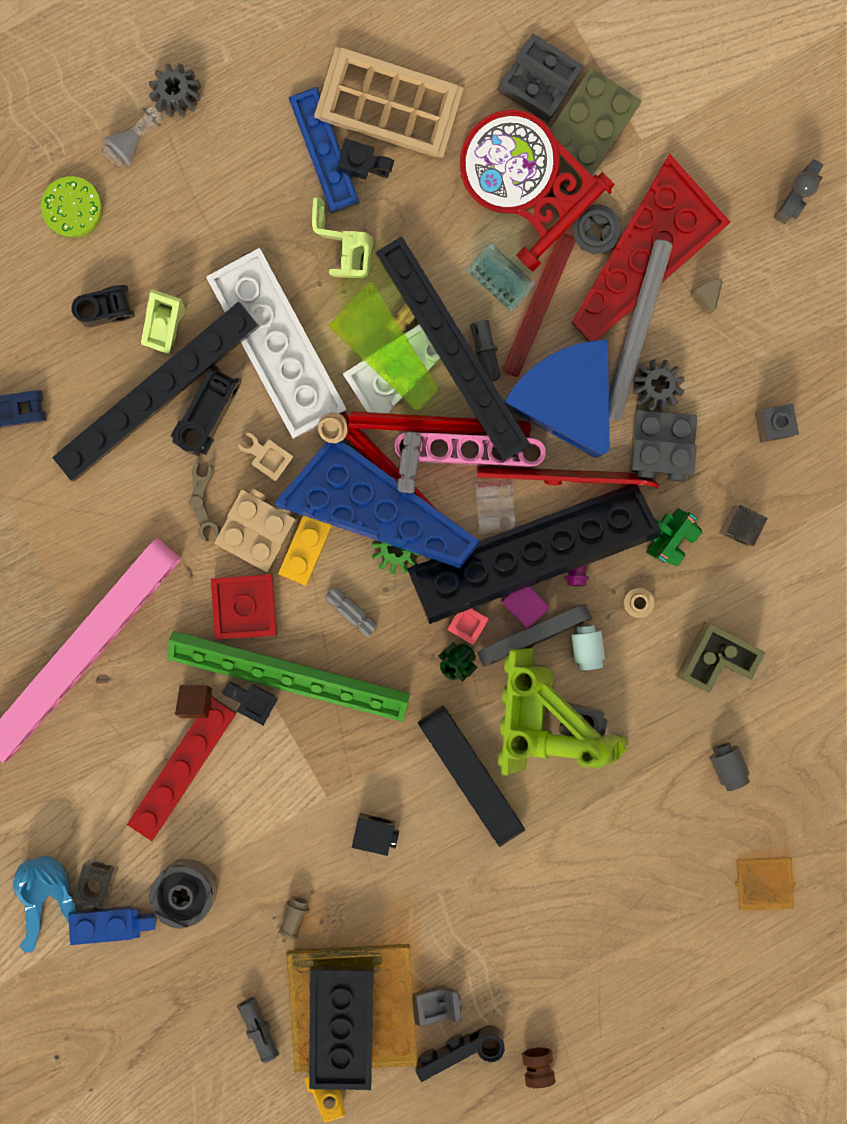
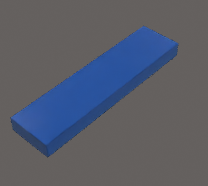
M314 87L288 97L331 214L359 204L360 202L350 175L336 171L341 150L331 124L314 118L320 99L318 88Z

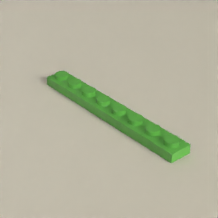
M173 631L169 639L167 660L401 722L404 720L410 697L409 693L348 678L336 673L314 669L306 665L284 661L279 658L265 656L249 650L235 648L219 642L201 639L189 634Z

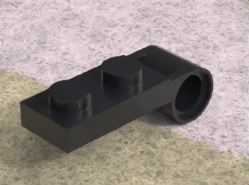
M487 1025L471 1034L468 1033L464 1036L461 1034L455 1035L445 1042L446 1046L436 1051L429 1049L418 1057L419 1060L416 1061L415 1072L420 1081L423 1082L475 1053H478L479 1057L486 1062H496L503 1056L505 1051L503 1034L499 1028ZM488 1038H493L499 1042L493 1049L485 1048L482 1043Z

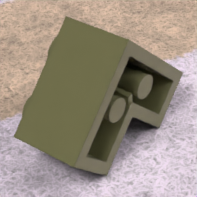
M704 622L676 677L710 693L723 667L752 680L766 652L711 623Z

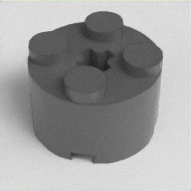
M176 860L168 865L155 879L150 890V902L157 918L165 925L177 929L187 928L202 921L213 906L217 896L215 875L204 864L195 860ZM182 888L187 890L188 896L186 899L181 897L182 891L180 890Z

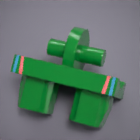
M677 508L673 515L666 513L661 521L655 518L661 529V537L653 539V543L646 553L663 563L668 562L674 566H679L685 557V553L677 547L683 538L693 543L697 541L703 532L695 522L697 517L690 512L687 513Z

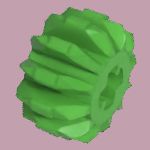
M371 542L372 547L381 548V552L374 553L372 558L378 559L382 556L385 558L379 564V568L384 569L388 562L392 563L390 574H395L397 564H400L403 573H407V566L404 563L407 560L413 566L418 564L416 560L410 557L413 552L402 550L404 554L397 557L395 553H389L388 547H392V545L383 542L382 544Z

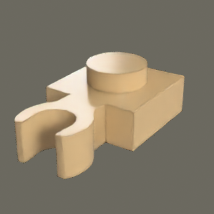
M246 433L253 440L252 447L246 449L238 444V448L246 454L255 455L256 457L251 464L278 482L295 457L269 439L262 446L255 435Z

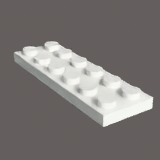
M260 248L206 276L224 312L228 311L239 301L259 324L260 327L241 343L293 439L318 427L319 420L325 414L330 412L341 414L347 411Z

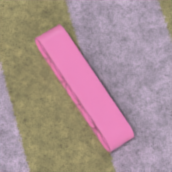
M405 433L398 436L394 445L396 454L400 459L402 455L400 445L404 440ZM419 433L421 442L420 447H417V451H419L418 463L534 468L544 460L546 454L543 443L533 438H527L529 443L539 451V458L533 462L527 461L524 458L523 451L506 462L496 459L492 455L493 444L488 436ZM436 441H443L448 446V452L442 457H436L430 451L431 445ZM468 442L474 443L479 451L476 457L470 459L464 457L461 453V447Z

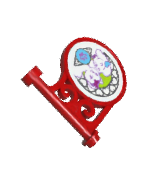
M504 110L485 117L470 131L461 150V177L472 198L493 212L515 214L524 217L538 231L540 240L530 250L524 246L516 254L520 261L532 272L542 264L538 258L605 190L611 194L613 192L611 188L615 185L603 172L598 176L595 174L592 177L556 140L552 131L542 120L524 111ZM561 156L582 178V187L576 194L565 195L561 191V185L566 180L571 183L567 186L568 192H573L577 188L575 176L570 173L559 175ZM552 189L556 198L547 197ZM551 204L558 210L559 220L547 231L542 223L551 222L554 218V213L548 209L546 210L547 215L543 216L541 211L545 205ZM534 208V215L527 210Z

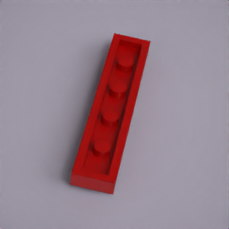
M213 696L211 697L208 718H196L127 823L129 827L150 841L155 839L237 712Z

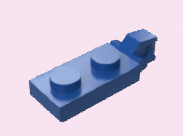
M131 906L73 911L68 914L70 945L133 940V938L140 937L141 931L156 929L155 913L139 915V909H131Z

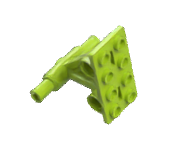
M534 648L510 649L509 655L505 659V672L508 673V681L502 696L503 703L506 704V711L500 726L501 735H504L503 748L500 749L498 756L499 766L502 767V775H511L525 770L527 757L548 759L550 756L573 758L577 759V762L582 767L600 768L608 764L613 765L615 761L623 756L628 749L624 747L628 745L627 740L623 736L614 734L601 736L552 688L554 683L552 671L543 665H533ZM544 707L576 737L555 735L551 731L545 730L543 728Z

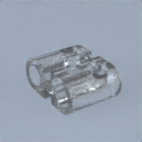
M512 479L475 482L479 535L502 533L515 528Z

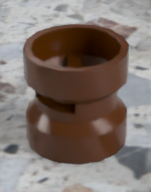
M538 1047L524 1051L522 1053L523 1065L527 1067V1072L524 1074L526 1086L529 1088H545L554 1085L556 1080L555 1072L551 1069V1063L553 1062L552 1050Z

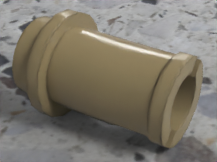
M293 896L290 901L286 902L287 911L282 926L279 929L281 935L292 939L298 938L304 915L309 913L308 901Z

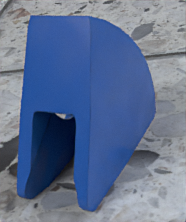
M608 340L576 344L561 349L543 359L530 369L511 390L504 401L508 409L594 458H599L607 453L610 448Z

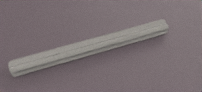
M659 239L654 242L609 395V419L621 420L672 250V243Z

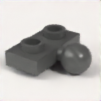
M812 159L804 171L796 176L791 192L774 217L776 220L785 224L791 217L794 219L798 218L806 205L802 201L803 198L812 196L818 190L819 183L823 178L818 175L824 166L822 163Z

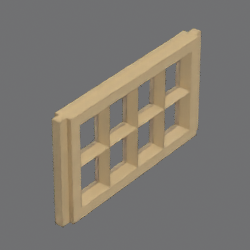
M335 47L314 118L443 159L464 88L459 87L457 84L342 47ZM349 63L368 69L361 90L342 85ZM374 71L393 77L387 99L368 93ZM400 80L418 85L412 107L394 101ZM425 88L444 94L438 115L419 109ZM340 90L359 96L353 118L334 112ZM366 99L385 105L379 126L360 121ZM392 107L410 113L404 134L385 129ZM417 115L436 121L430 143L411 137Z

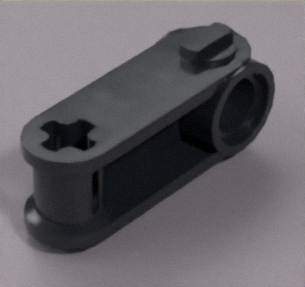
M213 365L204 378L182 421H178L171 434L173 438L172 443L189 454L201 457L203 454L207 455L214 442L213 436L237 394L242 379L238 377L233 379L220 372L219 367ZM198 431L200 434L199 442L193 446L187 445L185 438L188 432Z

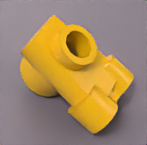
M309 1077L304 1079L308 1093H313L324 1123L346 1116L341 1090L309 1089ZM328 1097L335 1099V1106L332 1109H326L324 1106V1101Z

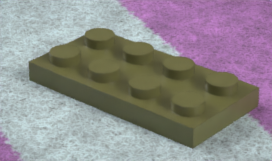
M590 68L550 130L556 140L593 177L642 101L593 68ZM561 156L559 175L570 173L577 180V188L573 192L567 191V186L571 184L568 180L562 183L561 191L565 195L576 194L582 187V178Z

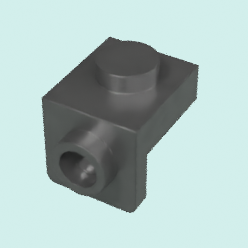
M441 985L411 993L416 1025L421 1027L446 1019L453 1022L461 1021L462 1001L457 990Z

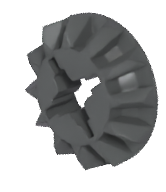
M590 205L573 223V239L583 251L590 252L593 255L606 253L619 240L621 234L620 220L610 208L604 205ZM592 221L597 226L608 225L601 231V241L595 234L585 235L591 229Z

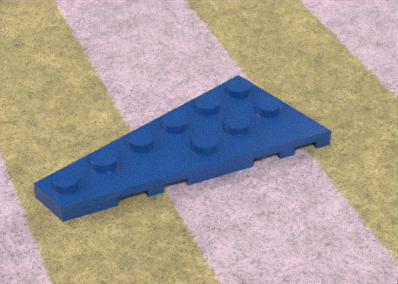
M343 441L338 443L326 442L275 501L276 507L458 568L464 564L479 545L478 539L416 494L399 492L397 489L398 481Z

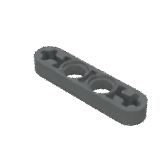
M583 604L478 651L477 654L483 667L505 659L509 655L510 649L530 648L591 620L592 616L587 605Z

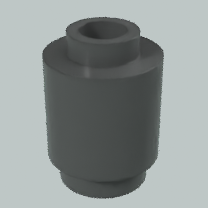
M724 743L713 749L714 754L710 756V760L721 785H725L727 791L739 789L750 782L748 778L750 772L738 746Z

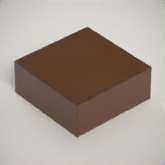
M180 685L175 715L179 718H208L212 688L208 685Z

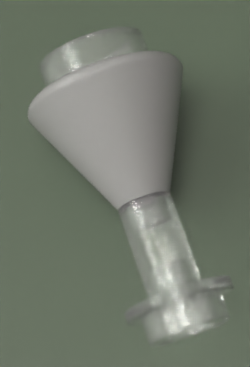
M152 105L142 108L145 115L131 129L103 138L105 146L101 149V152L115 167L120 168L123 164L131 166L140 137L153 124L157 127L161 126L160 122L163 120V117Z

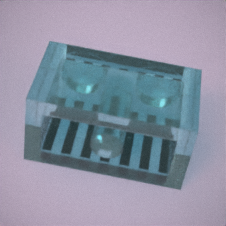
M492 243L486 246L466 269L470 275L511 312L536 285L534 281Z

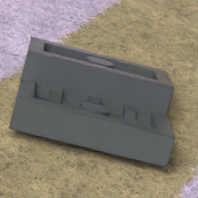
M532 34L518 53L514 64L500 82L497 90L546 122H549L584 66L537 35Z

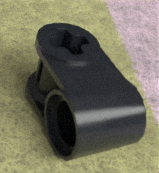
M115 285L101 291L80 295L75 298L71 306L74 317L87 327L125 321L135 316L134 311L130 310L126 294L129 291L127 285ZM87 304L94 305V314L91 317L83 318L81 316L82 308Z

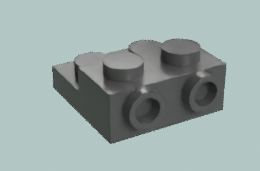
M636 410L634 415L630 472H637V477L655 479L656 474L668 475L667 480L686 482V477L694 476L697 445H695L697 415Z

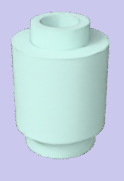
M595 625L576 627L577 632L572 633L571 638L575 663H578L579 670L603 668L605 652L602 630H595Z

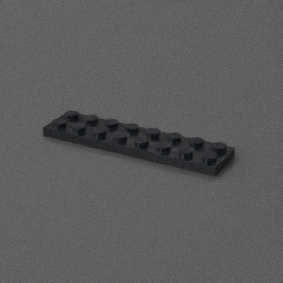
M630 484L481 540L460 568L430 559L409 567L407 570L429 624L659 538L661 537V529L637 484Z

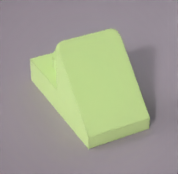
M154 289L150 291L141 339L142 345L167 354L171 353L174 348L178 323L186 314L182 299Z

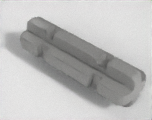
M405 432L403 445H405V449H402L399 471L401 478L398 479L397 487L401 493H413L415 489V480L413 478L417 473L419 457L417 447H420L421 442L419 433Z
M332 588L325 597L326 601L333 607L336 606L338 608L337 611L353 626L357 625L359 627L358 630L364 636H370L376 630L377 624L370 617L367 619L365 617L366 614L349 598H344L345 594L338 588Z

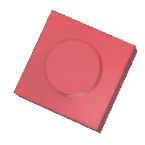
M471 608L456 614L447 630L474 645L489 619Z

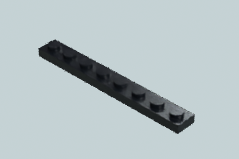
M401 236L376 251V256L503 462L531 447L528 439L403 237Z
M238 301L52 458L70 481H76L260 327L242 303Z

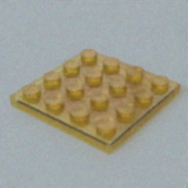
M410 944L287 950L286 961L294 1073L309 1072L311 966H373L372 1068L417 1066Z

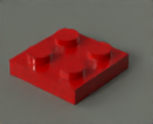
M273 574L211 579L215 640L277 635Z

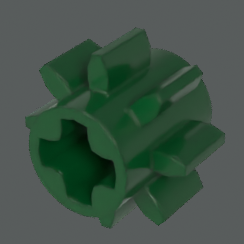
M452 642L438 655L443 660L440 663L441 672L451 680L459 678L463 682L478 668L473 663L476 660L475 652L466 644H459L457 646L455 642Z

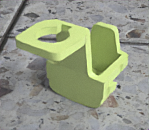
M314 197L312 208L313 231L323 238L343 241L341 269H329V275L342 278H364L368 276L374 238L365 232L343 231L342 233L325 230L326 203L320 197ZM364 254L363 270H360L361 257Z

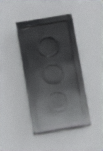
M373 966L310 967L309 1089L371 1090Z

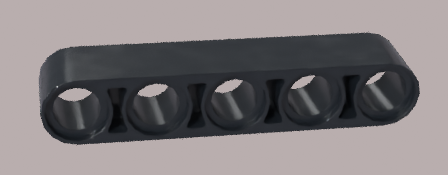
M444 705L419 720L418 724L497 845L501 847L524 832L525 828Z

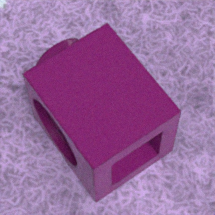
M530 586L508 594L501 600L503 605L526 629L549 609L548 605Z

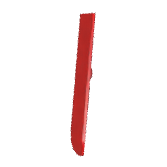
M477 466V478L544 480L545 484L554 486L562 485V481H570L575 483L637 484L652 486L657 489L659 487L658 482L655 480L637 477V473Z

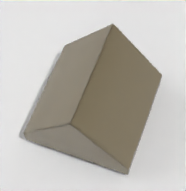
M717 278L696 288L691 293L692 297L706 314L712 313L717 307L723 283L722 279Z

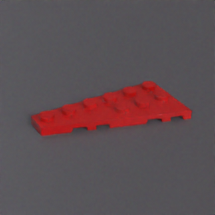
M671 154L668 155L571 322L588 342L597 341L636 307L656 240L661 239L672 243V250L662 280L663 283L730 224L729 219Z

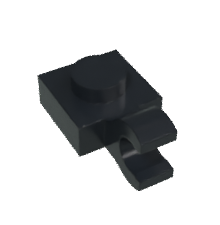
M345 138L336 171L364 180L367 178L368 172L388 178L389 172H392L394 160L384 156L375 157L373 156L375 147Z
M229 681L222 692L225 696L241 703L237 712L263 726L279 698L253 683L248 691H246L241 686Z

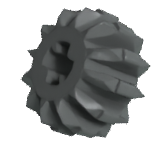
M166 63V72L163 74L161 71L156 70L155 75L158 80L149 81V86L154 90L149 94L151 101L156 102L155 107L159 112L166 110V115L172 118L177 111L179 116L184 118V109L188 108L190 111L195 112L196 108L192 101H201V95L197 92L201 88L199 80H194L195 74L192 70L185 72L184 66L179 63L175 71H173L171 65ZM174 87H176L177 90L180 89V92L176 95L174 94V92H172V94L170 92V90Z
M655 359L649 362L650 369L642 365L639 368L642 376L638 375L633 378V382L641 386L634 388L632 393L636 395L643 394V397L638 400L639 405L644 404L647 400L650 401L648 405L649 411H653L656 408L657 402L659 409L662 412L666 411L667 402L672 406L678 403L674 395L681 396L684 394V390L676 386L685 381L684 377H674V374L679 370L677 366L673 367L670 371L667 370L668 360H663L660 368ZM657 379L663 381L661 385L665 384V389L659 392L653 390L656 386H651V383H654Z

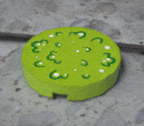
M67 176L61 177L49 184L42 195L40 207L42 218L51 230L62 237L80 238L94 231L100 223L103 204L101 196L92 184L83 178Z

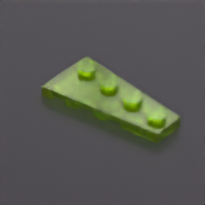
M370 281L335 317L328 327L418 412L439 391V388Z

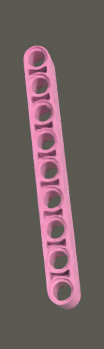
M156 538L150 543L0 718V761L3 764L14 756L180 562L181 557L162 540Z

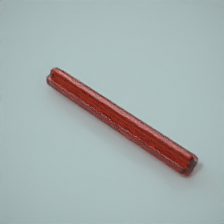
M563 233L556 240L503 366V372L510 376L518 377L573 249L575 240L569 234Z

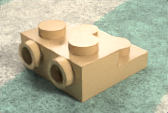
M250 488L249 492L241 490L214 544L269 573L297 519L292 517L293 512L266 503L265 499L267 496L253 488Z

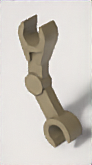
M197 462L192 469L194 490L189 504L194 509L201 525L199 536L202 540L208 542V538L204 533L208 526L214 528L216 536L220 533L219 526L211 522L203 500L205 490L213 477L214 469L209 465L208 474L205 477H200L198 474L200 463Z

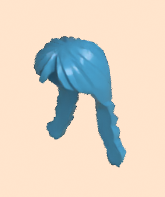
M42 856L36 859H28L18 866L14 875L13 889L18 899L25 905L27 913L25 916L27 934L26 938L21 942L20 948L24 953H31L35 949L36 940L41 929L40 915L42 913V904L49 895L58 901L59 907L68 923L69 912L77 911V905L73 902V896L70 894V882L66 870L53 857Z

